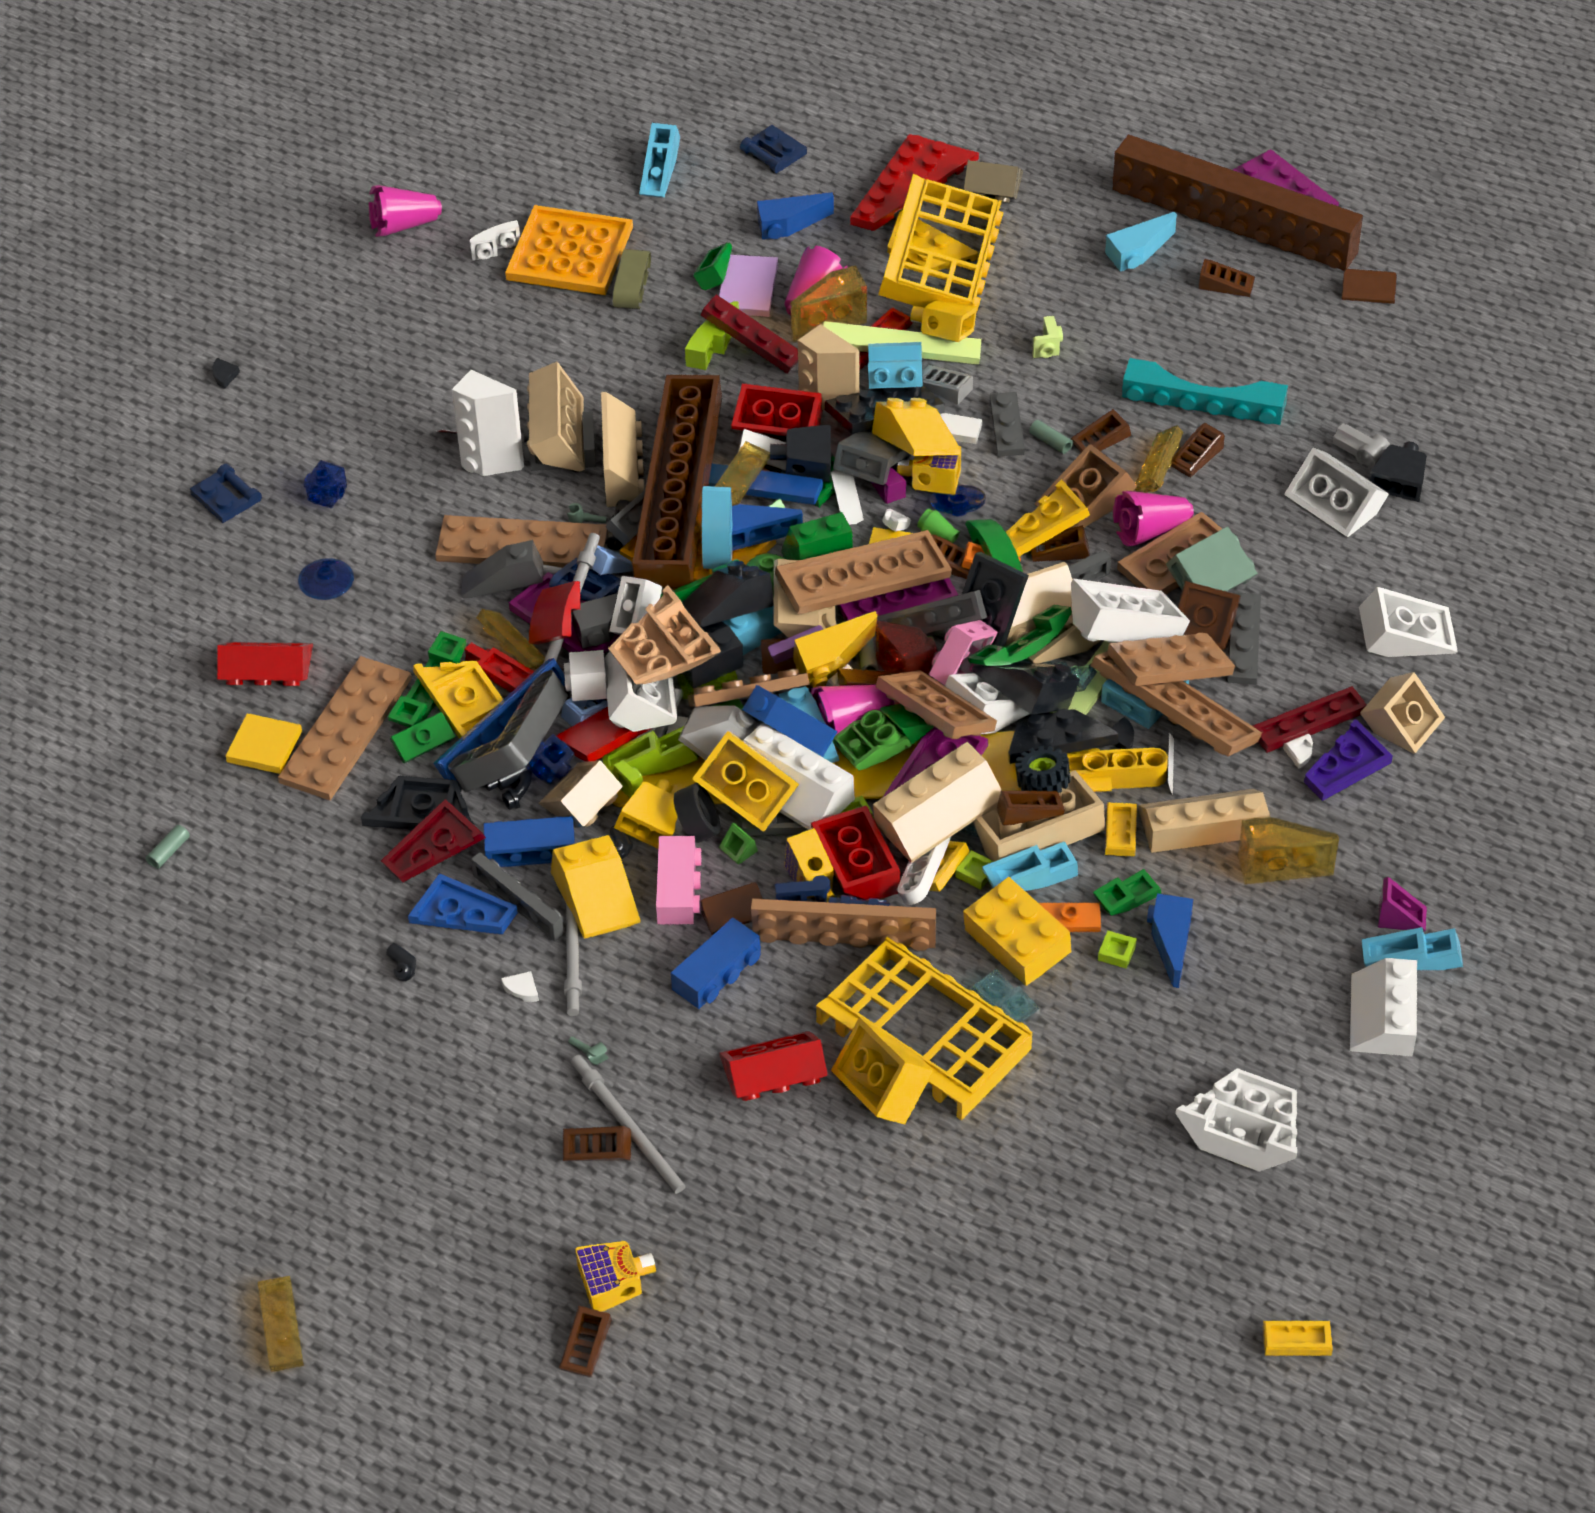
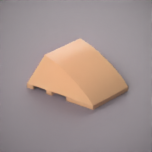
M668 585L662 590L664 595L654 606L649 604L646 607L647 613L638 623H632L608 648L635 684H647L670 678L706 662L721 652L708 633L702 630L684 608L681 600Z

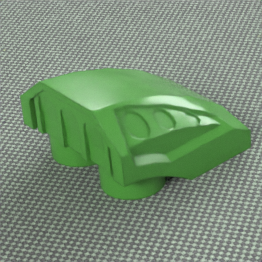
M879 710L869 711L861 720L853 721L840 731L832 741L837 749L858 770L867 769L870 766L886 761L912 747L908 738L900 734L898 729L890 721L888 722L885 715Z

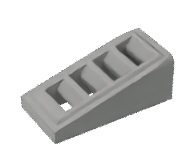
M928 365L922 371L923 385L927 389L957 405L973 390V376L966 373ZM929 374L933 375L930 379H926Z

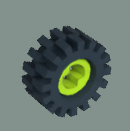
M1039 746L1037 751L1031 748L1029 749V754L1026 752L1021 753V757H1018L1016 759L1017 763H1015L1018 787L1021 788V791H1057L1061 793L1062 788L1066 789L1068 787V783L1071 782L1069 758L1065 752L1062 753L1061 749L1058 748L1054 751V747L1049 746L1047 750H1044V746Z

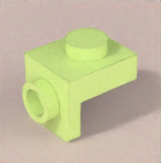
M1054 316L1043 318V336H1035L1033 338V358H1049L1059 355L1063 333L1061 326H1057Z

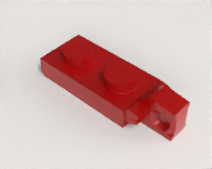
M471 642L464 649L465 661H477L491 681L509 692H513L535 672L494 647L491 650H484Z

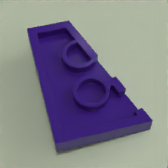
M1355 719L1350 724L1349 730L1344 735H1340L1335 741L1332 749L1328 753H1324L1305 774L1304 783L1323 801L1391 764L1393 755Z

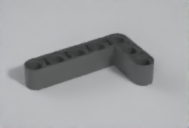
M552 670L542 673L532 682L498 739L459 755L448 765V769L464 791H471L515 773L531 761L569 696V693Z

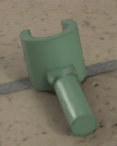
M578 503L569 505L570 512L567 515L572 523H582L583 521L606 523L607 517L584 513L582 506Z
M573 1036L569 1038L568 1042L583 1051L593 1065H598L609 1059L605 1054L607 1048L602 1042L590 1047Z

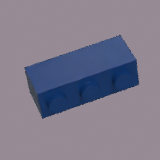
M573 816L484 823V836L486 837L484 839L485 856L488 859H494L500 867L552 863L553 849L575 844Z
M731 918L671 972L672 990L698 1009L706 1002H713L717 998L719 991L727 983H734L739 977L740 972L747 965L752 966L758 961L761 955L760 936L735 918Z

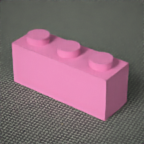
M659 836L656 897L657 924H694V913H700V895H695V890L701 889V872H695L696 866H701L702 855L701 848H696L695 836Z

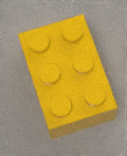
M1007 877L963 911L965 931L1025 986L1071 953L1070 931L1010 877Z

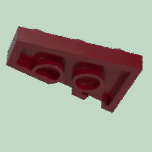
M445 799L380 861L403 883L486 837Z

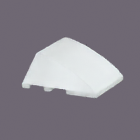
M1237 1068L1214 1083L1212 1090L1206 1094L1199 1093L1195 1096L1194 1102L1188 1106L1181 1105L1176 1109L1175 1114L1200 1150L1259 1172L1296 1159L1297 1090Z

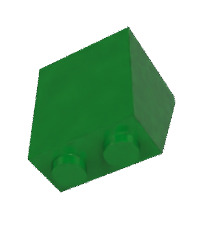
M843 512L790 526L781 553L788 560H804L853 548L852 529Z

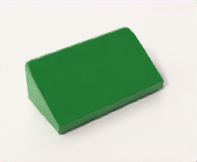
M902 704L880 708L888 722L890 721L900 734L906 736L911 744H914L935 727L925 723L924 719L917 714L907 711Z

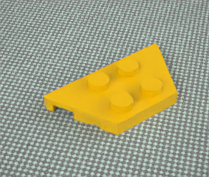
M901 210L898 214L893 232L891 234L887 246V253L889 254L893 246L894 238L897 232V228L903 210ZM919 219L917 220L911 241L912 246L962 261L970 259L972 262L978 259V252L927 223ZM908 252L906 262L925 267L927 257ZM932 258L930 269L936 271L949 269L951 264Z
M463 661L458 664L442 662L440 667H423L422 663L413 665V672L443 713L459 739L503 701V698L477 661Z

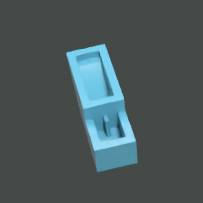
M703 486L702 489L703 569H714L732 561L733 520L731 487Z
M1064 841L1041 851L1037 845L984 865L982 870L993 888L1007 877H1010L1024 891L1044 888L1078 876V863Z
M1422 927L1362 939L1365 967L1384 958L1417 960V970H1446L1463 967L1460 941L1455 928L1424 934Z

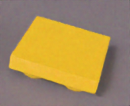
M247 713L226 754L227 763L280 774L302 733L301 725Z

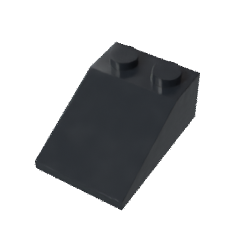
M743 561L730 562L726 568L716 570L682 604L700 627L774 606L771 575L766 571L760 570L757 566L745 565Z
M722 621L701 627L704 632L708 633L721 652L706 662L682 673L692 688H697L743 667V644L732 629Z
M1016 662L1003 666L975 665L971 670L1031 715L1069 709L1080 681L1078 677L1071 673L1070 668L1062 664Z

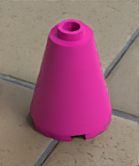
M381 185L372 186L369 195L374 194V202H369V218L372 229L378 228V232L375 234L376 237L387 236L436 221L438 215L442 213L441 201L437 200L435 195Z
M809 246L805 249L784 303L786 311L790 316L797 319L800 317L806 318L846 283L850 276L847 266L843 268L839 264L841 258L821 246H815L814 249H810Z
M1123 491V494L1117 495L1113 506L1114 523L1119 522V527L1122 531H1117L1116 533L1126 546H1136L1161 536L1192 518L1194 514L1192 504L1184 497L1136 491Z
M876 685L818 686L811 689V695L817 702L825 724L838 731L837 734L853 721L861 720L867 712L872 710L880 711L881 707L894 705V700L886 697V694L876 688Z

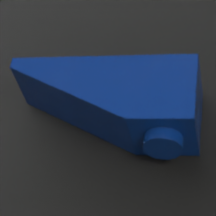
M833 192L757 201V217L762 240L788 237L834 214Z
M744 504L732 506L733 551L786 537L790 526L803 523L801 509Z
M759 685L755 686L742 709L822 757L838 732Z
M1157 893L1155 905L1149 904L1147 923H1152L1151 935L1173 987L1179 988L1194 899Z

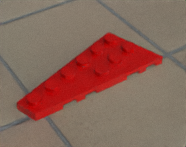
M909 134L850 216V225L871 231L877 230L893 219L894 213L904 208L913 174L925 180L929 179L945 184L949 176L954 173L958 175L964 171V166L967 165L968 160L977 161L979 153L941 141L923 138L919 135Z

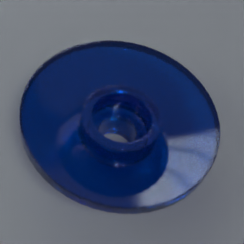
M958 485L955 495L934 493L931 496V505L934 509L957 517L964 516L968 512L981 508L986 502V495L981 489L968 485Z
M333 558L319 559L303 568L299 574L298 584L305 595L318 600H329L343 595L351 588L354 581V573L351 567L341 560Z

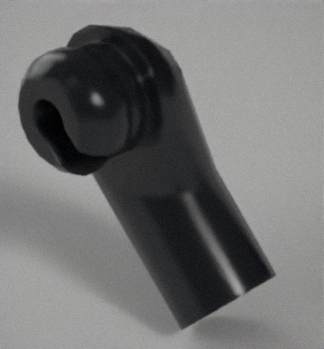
M612 826L610 834L614 840L613 844L620 858L623 859L632 850L633 844L627 834Z
M392 943L388 947L386 955L397 962L394 975L400 981H408L415 975L416 958L397 943Z

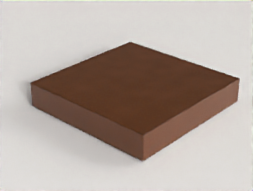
M1185 581L1178 609L1190 622L1183 635L1207 633L1221 650L1226 651L1241 596Z

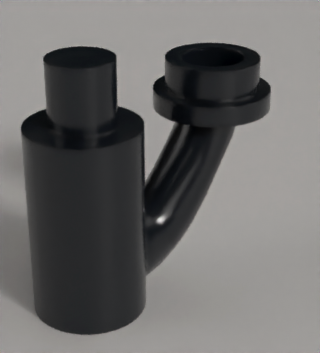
M528 763L524 768L515 773L485 784L486 789L491 791L498 787L500 790H503L518 782L514 791L511 788L506 789V792L502 794V799L509 810L520 808L519 801L531 784L532 769L530 764Z

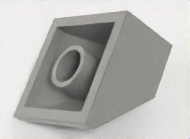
M699 706L692 710L678 740L706 760L727 731H731L741 740H744L756 729L758 723L753 720L750 714L736 706Z

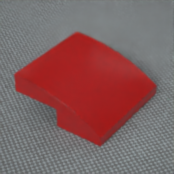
M580 581L542 589L531 617L529 644L539 645L571 637V612L580 610Z

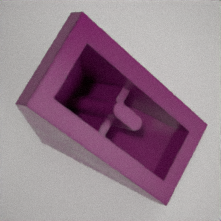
M1390 877L1384 878L1379 901L1378 928L1410 930L1422 927L1423 932H1425L1427 907Z

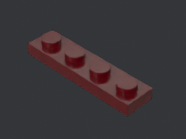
M717 294L703 308L701 312L702 317L788 374L798 362V349Z
M1351 686L1255 724L1253 727L1262 732L1258 742L1265 752L1268 753L1283 747L1284 743L1306 734L1313 735L1358 717L1367 704L1354 687Z

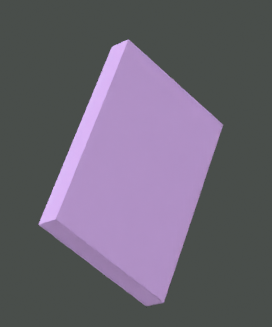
M730 255L726 276L721 284L719 296L729 303L738 301L739 310L748 316L769 317L778 258Z

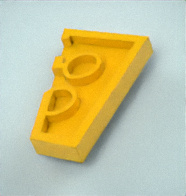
M1062 479L1055 485L1056 490L1049 497L1045 495L1038 501L1039 506L1032 513H1025L1006 531L1018 557L1090 516L1087 507Z

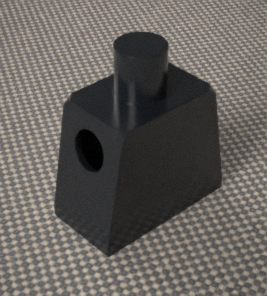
M831 425L788 429L786 444H770V460L786 461V474L822 479L823 482H830Z
M1411 441L1405 442L1403 447L1389 445L1372 468L1370 482L1389 493V495L1420 502L1427 455L1419 452V446Z

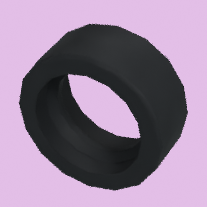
M694 783L674 793V807L678 819L688 836H695L696 843L720 833L721 824L717 809L704 787Z

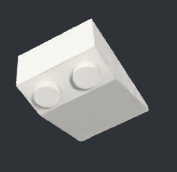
M1377 587L1359 606L1368 652L1386 657L1456 654L1458 652L1449 607Z
M975 673L952 674L948 676L945 687L997 720L995 731L982 734L996 733L1030 714Z

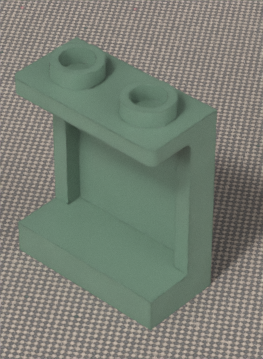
M1228 526L1181 551L1166 563L1167 568L1181 590H1183L1185 581L1228 592L1242 583L1249 582L1258 574L1253 561L1246 556L1240 546L1238 537L1231 532Z

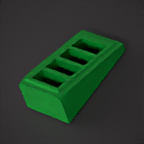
M730 242L709 250L694 272L693 276L702 290H708L723 283L732 250Z

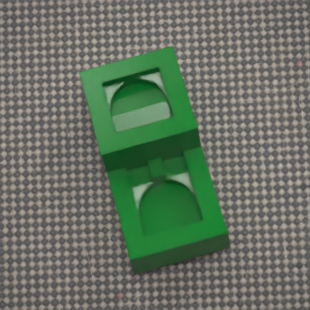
M1145 869L1124 881L1117 877L1093 891V895L1109 915L1130 911L1156 898L1157 893L1161 894V888Z

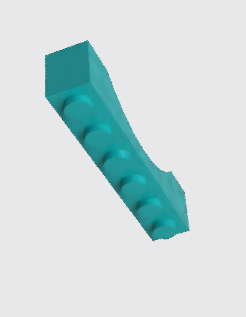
M1129 358L1122 386V397L1133 401L1140 400L1156 403L1161 406L1169 405L1185 410L1208 412L1212 415L1220 414L1240 420L1248 419L1260 421L1264 424L1281 425L1288 392V385L1267 381H1259L1238 387L1219 388L1203 386L1172 375L1156 362Z

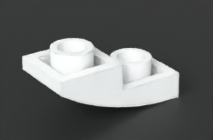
M517 220L491 227L470 239L472 260L498 256L497 249L516 246L520 239Z

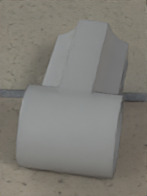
M1344 423L1338 427L1332 444L1353 454L1360 465L1368 466L1367 469L1372 470L1390 445L1388 440L1381 435L1376 434L1369 437Z

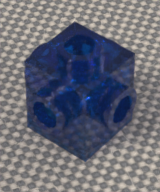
M320 460L304 480L308 501L316 505L333 508L338 499L344 496L345 489L347 488L345 468Z
M552 734L545 742L542 740L529 762L531 771L538 779L546 780L549 784L556 778L561 780L572 769L569 764L575 753L565 742Z

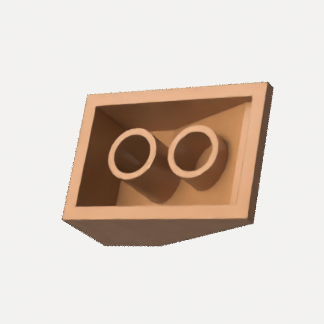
M1089 444L1035 502V506H1039L1038 501L1043 496L1049 497L1056 490L1055 485L1062 479L1083 502L1090 516L1068 529L1081 525L1085 528L1113 511L1117 495L1123 494V491H1134L1137 485L1124 469L1093 445Z

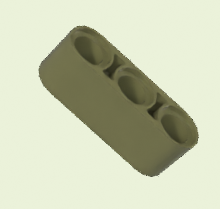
M623 250L613 291V307L641 308L639 303H642L645 291L643 285H646L649 274L647 268L651 266L650 251Z

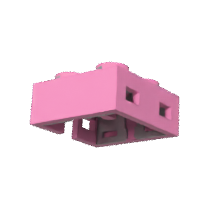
M981 620L951 627L945 635L946 643L942 650L932 660L933 667L929 675L945 685L949 675L974 673L971 671L972 667L980 664L969 663L968 657L987 645H992L998 632Z

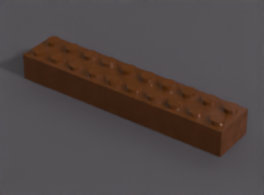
M1129 134L1115 151L1112 190L1120 194L1138 198L1143 202L1152 203L1166 210L1178 212L1191 219H1198L1214 227H1220L1237 235L1255 239L1260 243L1278 247L1283 251L1301 255L1306 259L1321 262L1331 268H1338L1344 271L1358 254L1363 221L1362 214Z
M666 375L632 563L634 578L646 579L662 586V588L668 585L670 588L677 589L693 582L702 528L703 486L709 485L722 404L720 375Z

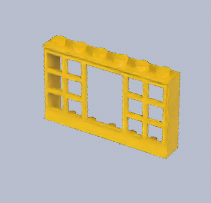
M913 174L878 295L918 307H925L936 300L977 306V313L981 298L976 296L982 295L985 280H982L981 277L986 278L990 263L986 262V260H991L995 247L990 245V243L995 244L999 229L995 228V226H1000L1004 213L999 211L1002 200L998 202V200L929 179L925 180ZM925 201L941 206L939 216L920 211L922 202ZM946 208L965 213L963 222L959 223L944 218ZM972 215L988 220L986 230L967 225L969 216ZM918 217L984 236L977 265L912 246L911 241ZM908 252L926 256L925 267L906 262ZM932 258L950 263L949 273L946 274L930 269ZM956 266L975 271L973 280L969 281L954 276ZM906 268L923 273L920 284L902 279L903 269ZM930 275L947 280L944 291L926 286L927 276ZM951 283L970 287L968 298L949 293Z
M886 937L885 941L824 1000L816 1005V1022L822 1025L829 1017L835 1020V1030L841 1037H845L852 1031L857 1020L861 1017L919 1055L934 1070L928 1082L932 1085L933 1098L939 1103H942L947 1096L956 1101L957 1118L961 1121L1032 1049V1031L1024 1023L1013 1020L1001 1008L992 1006L981 999L975 991L966 989L957 983L952 976L943 974L934 968L929 961L917 957L906 946L896 943L889 937ZM889 959L897 963L890 971L882 967ZM903 968L920 978L913 986L896 976ZM877 972L883 978L870 990L863 984ZM890 981L906 991L894 1005L878 995ZM928 983L969 1011L922 1056L881 1027ZM858 990L865 996L851 1008L845 1002ZM870 1000L888 1010L875 1023L858 1013ZM974 1015L991 1025L984 1034L967 1023ZM960 1029L978 1039L966 1052L948 1042ZM998 1030L1015 1041L1008 1049L991 1039ZM984 1044L1001 1054L990 1068L972 1058ZM942 1047L959 1058L947 1072L930 1061ZM965 1063L983 1074L971 1087L953 1076Z

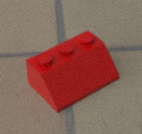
M742 383L731 429H746L752 432L786 436L787 430L791 428L820 426L823 414L822 394Z
M227 642L217 645V679L226 680V685H243V680H254V685L264 686L271 685V680H283V686H300V681L308 679L313 643Z
M867 805L811 822V828H815L843 892L868 901L869 898L880 900L898 894L900 869Z
M810 1031L719 1053L732 1094L736 1098L741 1097L742 1101L757 1099L760 1097L761 1092L772 1090V1093H782L790 1090V1085L801 1082L802 1086L814 1085L821 1082L820 1078L828 1076L821 1040Z

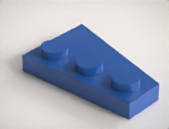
M439 873L408 915V920L412 924L503 934L518 914L517 906Z

